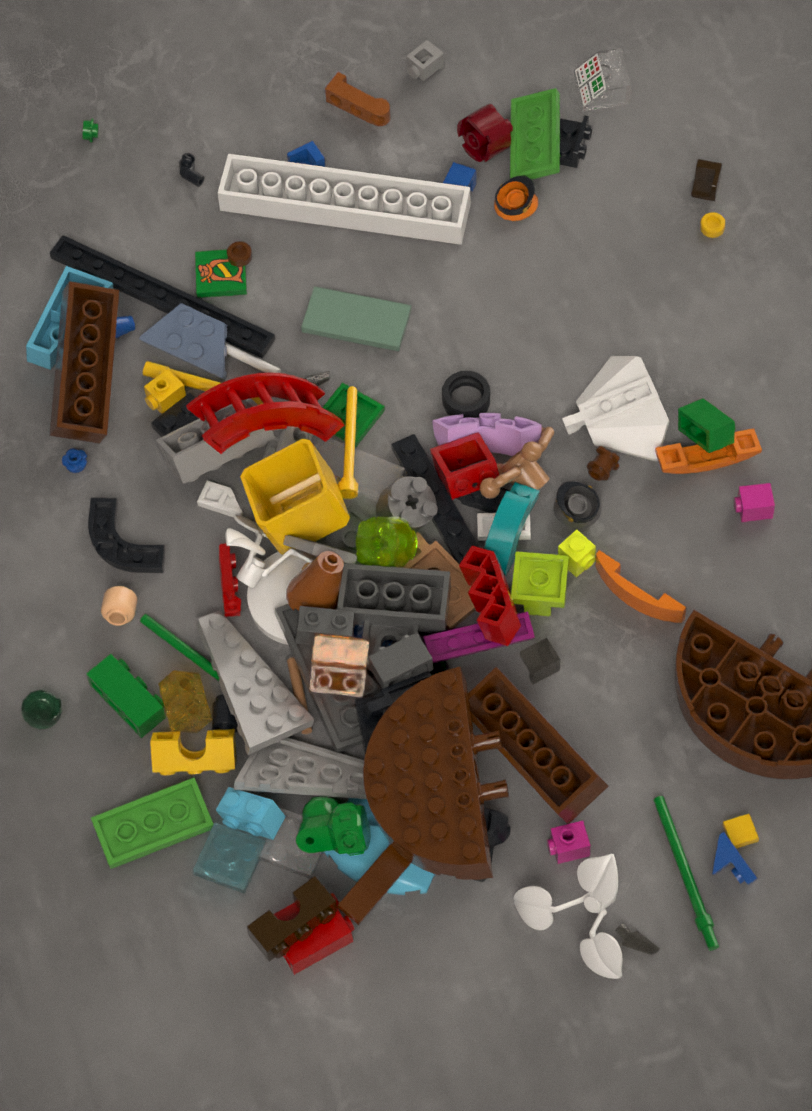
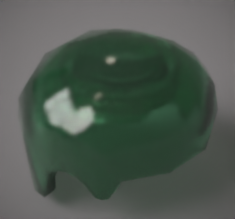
M44 690L30 692L23 699L21 706L24 721L32 728L39 730L49 729L56 725L63 712L61 699L55 697L51 692Z

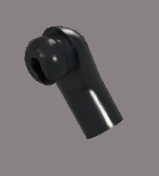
M185 153L179 161L180 175L185 180L200 187L205 177L195 171L194 155Z

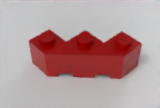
M471 546L459 567L467 584L471 586L467 593L476 611L480 613L476 621L486 640L509 646L520 629L521 623L504 572L493 551Z

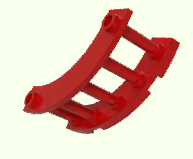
M256 373L233 378L208 389L186 405L187 409L203 422L207 421L210 429L202 434V437L207 444L220 454L237 442L250 437L249 433L263 428L265 431L286 429L287 426L298 427L300 431L313 434L327 442L345 426L340 418L320 406L318 400L325 395L321 388L306 379L284 373ZM259 397L263 404L246 409L242 401ZM271 397L285 399L288 401L274 402ZM232 404L236 413L219 422L215 413Z

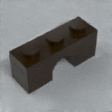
M316 876L292 892L294 903L300 909L299 914L294 919L289 921L279 920L268 910L247 926L249 937L269 962L275 957L277 959L283 957L290 950L291 945L298 940L300 942L304 941L312 934L315 927L321 923L326 924L334 918L337 912L336 900Z

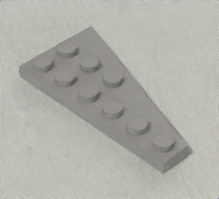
M220 610L198 619L196 627L205 649L209 651L212 658L213 670L217 671L220 678L219 685L231 714L235 716L238 724L237 730L239 735L243 736L246 744L245 750L247 755L313 725L314 718Z
M285 738L249 755L235 780L234 790L367 799L363 778L364 760L291 738Z

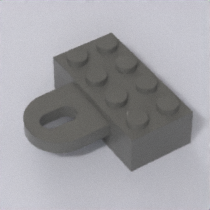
M344 563L337 610L354 612L353 627L364 628L361 649L364 663L369 669L368 656L372 655L376 649L382 647L383 642L386 640H394L396 642L402 636H411L418 632L441 633L446 631L451 591L450 572Z

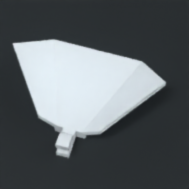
M611 356L577 399L576 404L580 412L562 418L568 434H572L586 424L594 446H603L605 449L658 462L655 448L663 446L669 425V419L641 357Z

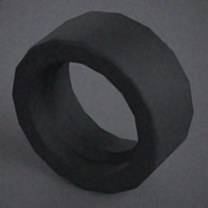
M459 371L447 378L442 387V401L446 413L450 416L463 414V418H479L480 413H486L490 406V386L486 378L473 371ZM470 386L481 392V400L470 406H462L452 401L451 394L457 388Z

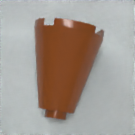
M332 551L322 552L290 581L286 589V599L293 611L294 609L299 611L300 606L336 610L344 567L343 560L338 554Z

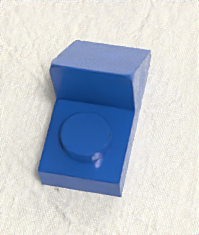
M725 832L721 833L718 839L712 874L716 875L733 863L735 867L731 871L740 884L745 881L750 886L758 878Z

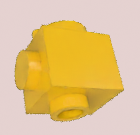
M168 368L144 386L145 402L152 410L157 409L161 414L186 396L184 384Z

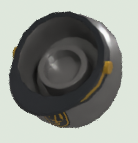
M568 481L558 488L554 503V513L561 523L573 528H586L593 525L599 519L602 510L596 491L591 486L577 481Z

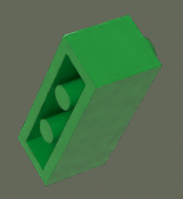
M110 654L86 673L89 685L140 738H143L166 719L164 712L165 704L157 694L152 696L147 691L146 683L139 676L134 678L124 660L121 658L117 660Z

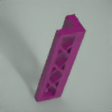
M528 612L518 614L521 627L509 645L535 638ZM478 624L424 636L422 640L433 659V664L505 646L486 640Z

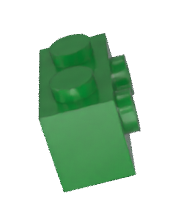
M704 398L678 408V430L708 453L720 450L734 443L735 421Z

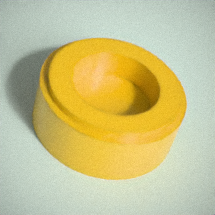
M707 213L701 218L700 230L707 237H719L724 233L725 219L719 213Z

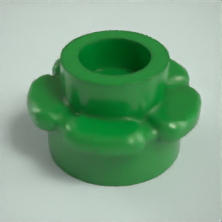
M91 118V121L84 120L83 140H90V143H92L93 138H98L99 124L94 123L93 118Z

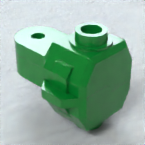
M352 802L338 804L330 815L303 820L299 825L296 836L298 848L306 853L334 850L338 854H348L349 856L364 854L369 848L371 839L370 825L365 806L362 804L354 805Z

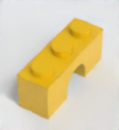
M235 729L207 730L206 746L200 751L187 750L181 743L180 731L153 732L150 741L152 772H160L161 775H173L180 771H187L188 774H200L206 770H214L216 773H227L235 769L237 761Z

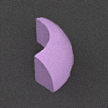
M480 413L479 418H463V414L433 420L434 436L439 446L479 432L490 452L514 456L521 451L523 445L529 441L537 443L541 437L542 425L535 421L518 416L514 420L501 419V414Z

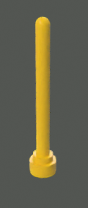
M354 386L347 389L343 477L338 482L343 499H353L358 496V483L354 478L357 388Z

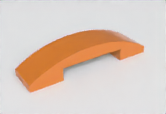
M754 428L735 432L733 444L708 453L699 445L682 448L680 443L655 448L662 472L671 474L710 471L744 461L762 452Z
M600 550L596 553V569L607 587L619 599L635 610L659 620L682 623L685 620L686 607L666 593L659 600L655 599L620 576L621 564Z

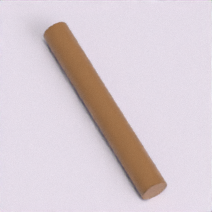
M289 658L287 664L294 696L308 711L300 670L295 659ZM312 726L301 731L302 734H310Z

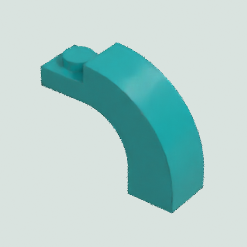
M516 482L510 492L506 491L498 507L484 548L495 553L505 577L515 561L517 544L525 521L539 497V490Z

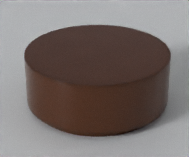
M242 241L232 243L227 249L229 263L236 267H243L249 264L252 260L251 247Z

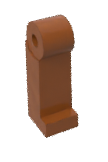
M337 72L326 86V102L375 126H385L390 122L389 102L383 98H374L347 84L346 75Z

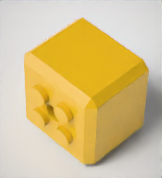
M301 439L245 468L240 476L257 525L282 555L292 548L283 545L285 536L291 535L316 542L345 527L350 519L332 470L310 440Z

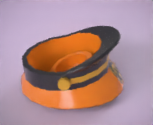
M516 176L500 185L495 194L494 209L505 220L519 221L531 216L538 207V197L535 194L534 182L527 176Z

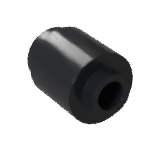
M218 695L212 705V730L235 729V732H237L238 724L235 716L231 714L224 695Z

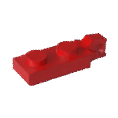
M223 543L219 545V568L224 616H240L241 599L235 595V592H238V579L236 576H232V569L236 568L235 553H230V546Z

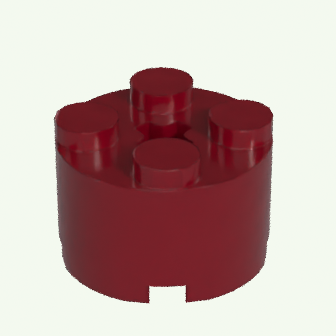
M490 103L464 117L457 124L458 137L463 136L465 141L462 144L464 150L477 162H487L508 149L511 145L513 126Z

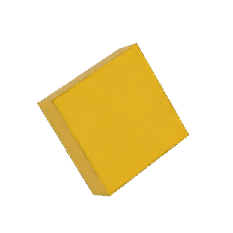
M750 814L723 821L724 831L736 849L759 841Z

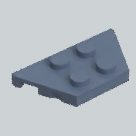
M182 303L139 338L141 341L225 380L227 377V372L225 371L227 325Z

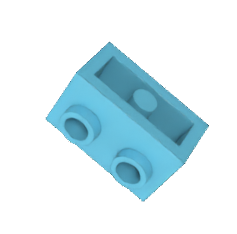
M228 787L216 808L218 814L223 818V824L227 827L243 830L254 836H262L272 840L275 838L286 817L273 800L241 790H234L231 787Z

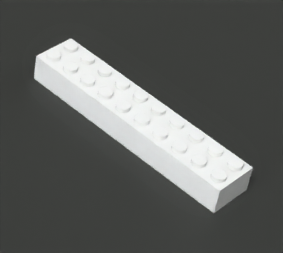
M228 154L217 193L220 211L462 245L471 205L470 187L235 154Z

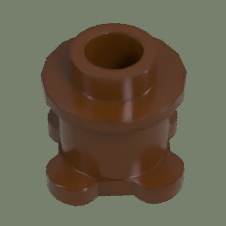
M598 446L596 449L598 455L593 461L588 462L587 469L593 479L606 481L610 477V472L618 470L620 467L618 464L620 458L616 453H611L603 446Z

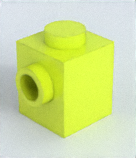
M578 530L574 531L558 546V555L569 556L568 570L575 577H578L584 570L589 569L596 560V546Z

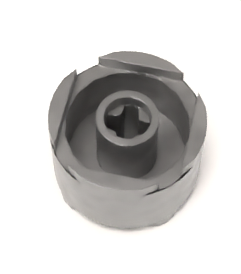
M403 477L398 479L381 492L378 503H376V515L380 524L386 530H391L399 536L413 534L425 526L436 515L438 509L433 491L427 485L425 479L421 477Z

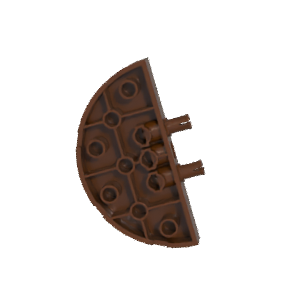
M693 610L681 632L675 664L677 699L683 716L693 733L712 753L725 762L746 772L776 779L812 777V669L805 677L773 658L783 645V641L779 637L775 641L773 640L776 636L775 634H769L759 649L698 611Z
M461 666L442 671L420 681L402 694L387 709L375 727L368 743L364 759L363 778L366 798L374 818L390 845L402 857L417 867L439 876L444 874L455 876L456 879L479 880L493 878L483 806L485 804L484 801L508 798L509 792H507L508 785L506 779L481 784L477 762L478 752L502 748L500 743L501 737L499 730L474 735L467 682Z

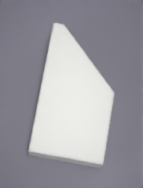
M206 481L197 500L199 507L234 517L235 514L243 516V512L230 487Z

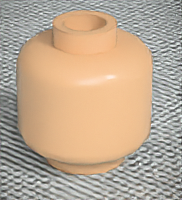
M114 586L107 589L104 593L101 607L103 618L116 626L131 622L135 617L136 594L124 586Z

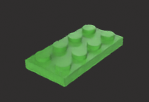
M557 88L511 99V124L513 131L511 132L510 179L516 176H527L530 179H536L560 173L559 91Z
M195 778L91 817L110 869L215 829Z

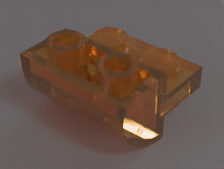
M315 634L310 663L309 692L363 697L369 639Z

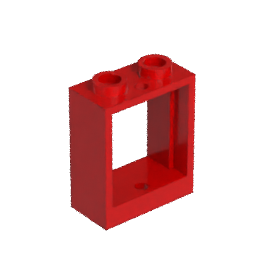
M479 432L430 449L435 470L451 499L478 491L484 479H495L500 476L496 460ZM484 460L483 462H480V463H477V464H474V465H471V466L462 468V469L457 470V471H454V472H450V471H452V470H455V469L464 467V466H466V465H469V464H472V463H475V462Z

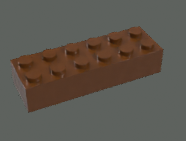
M69 281L62 291L49 436L98 444L107 436L119 290Z
M497 667L468 693L472 722L483 734L499 730L502 748L497 749L567 824L572 822L609 787Z

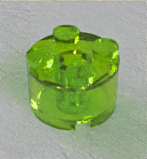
M399 516L371 517L366 521L360 522L356 535L357 560L364 565L404 568L409 560L414 558L417 551L418 541L415 530H411L408 525L409 522Z

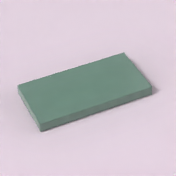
M314 286L301 331L303 333L399 351L412 309L411 305Z

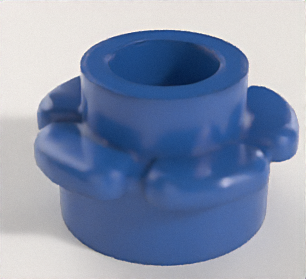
M69 449L66 455L62 457V464L72 473L81 472L86 467L87 455L83 450Z

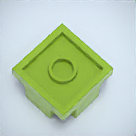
M516 551L511 592L514 604L524 605V612H528L529 615L551 616V607L564 608L569 556Z

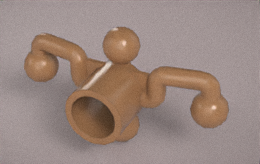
M552 427L542 428L541 437L537 443L529 441L523 445L521 451L504 464L497 463L500 476L495 479H484L480 484L481 494L489 499L495 498L499 494L500 488L509 482L512 486L516 482L539 490L546 484L550 477L537 463V460L551 441L554 429Z

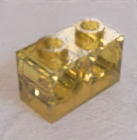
M173 670L158 683L171 731L198 733L212 721L199 673Z

